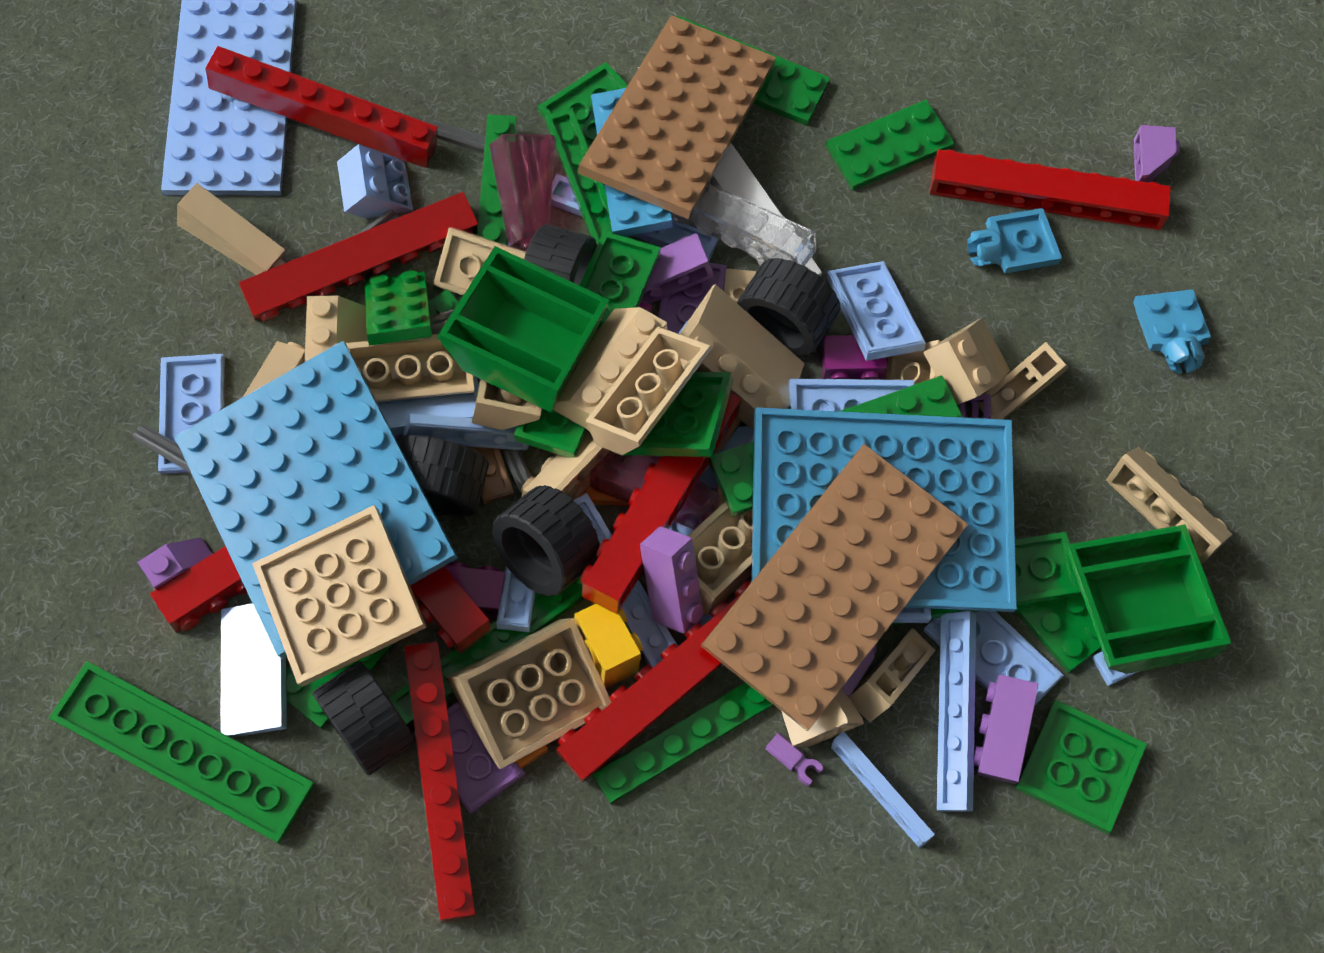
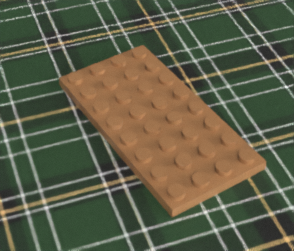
M671 15L580 162L578 173L689 219L772 70L776 57Z
M863 444L702 643L701 647L803 729L808 731L968 526V523Z

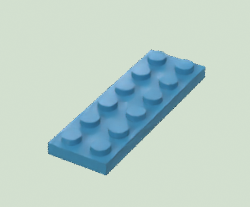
M626 88L591 95L597 135ZM605 185L613 234L626 237L674 228L670 211Z

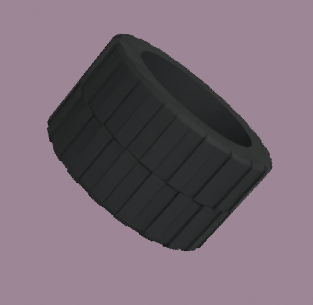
M544 224L532 237L524 260L580 285L597 243L592 236Z
M772 258L764 261L737 301L739 306L797 356L810 355L815 352L841 309L837 294L820 275L804 265L783 258Z
M403 435L396 439L435 513L458 517H469L477 513L489 467V462L485 456L469 447L430 436Z
M546 485L536 486L498 515L493 522L492 534L494 536V544L506 567L526 587L541 595L553 596L560 594L582 576L588 565L593 566L598 559L596 554L600 541L592 521L579 504L557 488Z
M357 661L313 691L312 695L366 775H372L415 745V739L406 723L362 661Z

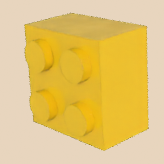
M594 604L574 614L575 623L605 688L639 671L640 660H642L640 651L643 650L637 634L635 632L630 634L625 625L628 620L623 608L620 609L618 614H615L598 604Z

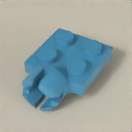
M1043 208L989 217L985 223L987 229L973 231L971 237L967 239L968 255L976 253L978 257L970 258L974 265L998 264L1003 269L1004 274L1056 265L1062 259Z
M1193 289L1135 296L1133 303L1149 351H1161L1165 355L1168 367L1176 374H1182L1179 365L1181 362H1183L1186 373L1201 367L1203 359H1205L1201 345L1208 344L1211 335Z

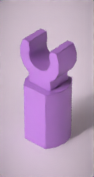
M780 732L776 734L765 748L766 751L790 771L794 769L797 772L799 781L805 786L809 787L812 783V780L805 774L806 769L812 768L819 774L823 770L821 763L814 759H806L804 757L805 753L797 746H792L791 741Z

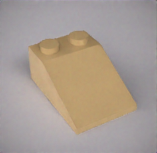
M983 317L923 352L935 376H943L957 405L980 396L998 384L1010 372Z

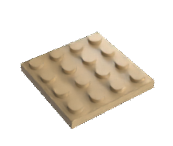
M375 505L252 563L296 682L302 687L426 628L380 511Z

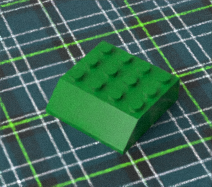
M494 246L438 334V339L463 371L552 412L602 324L609 299Z
M1186 524L1073 543L1066 546L1108 669L1129 674L1213 658L1231 644Z

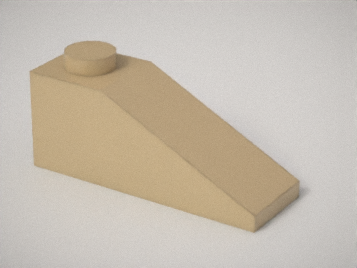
M1047 342L985 393L991 395V419H1005L1069 369ZM979 402V408L983 413L984 402Z
M913 628L910 629L859 683L851 695L848 696L862 716L869 722L873 721L895 702L936 650Z

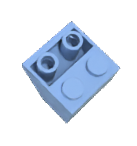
M358 144L337 161L344 212L366 219L382 216L388 210H393L396 214L413 211L405 160Z

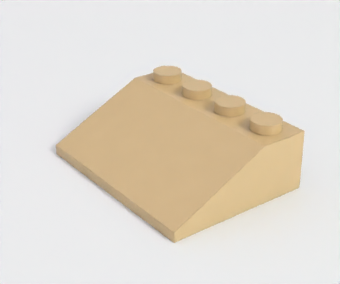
M716 284L713 285L680 332V335L710 345L711 351L695 372H730L734 380L730 393L741 397L737 417L754 431V411L756 407L788 408L790 405L789 380L800 378L804 363Z
M574 618L559 619L447 677L460 707L499 769L563 736L570 729H576L585 724L586 722L583 719L597 707L603 710L612 703Z

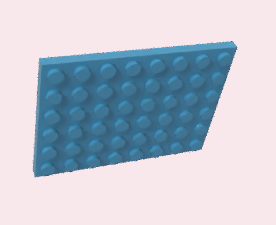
M344 341L174 436L271 644L280 658H284L287 655L252 563L373 505L380 511L409 585L414 584L458 558L352 353Z
M755 408L752 581L860 447L865 444L968 523V526L905 607L1014 612L1016 610L1012 420Z

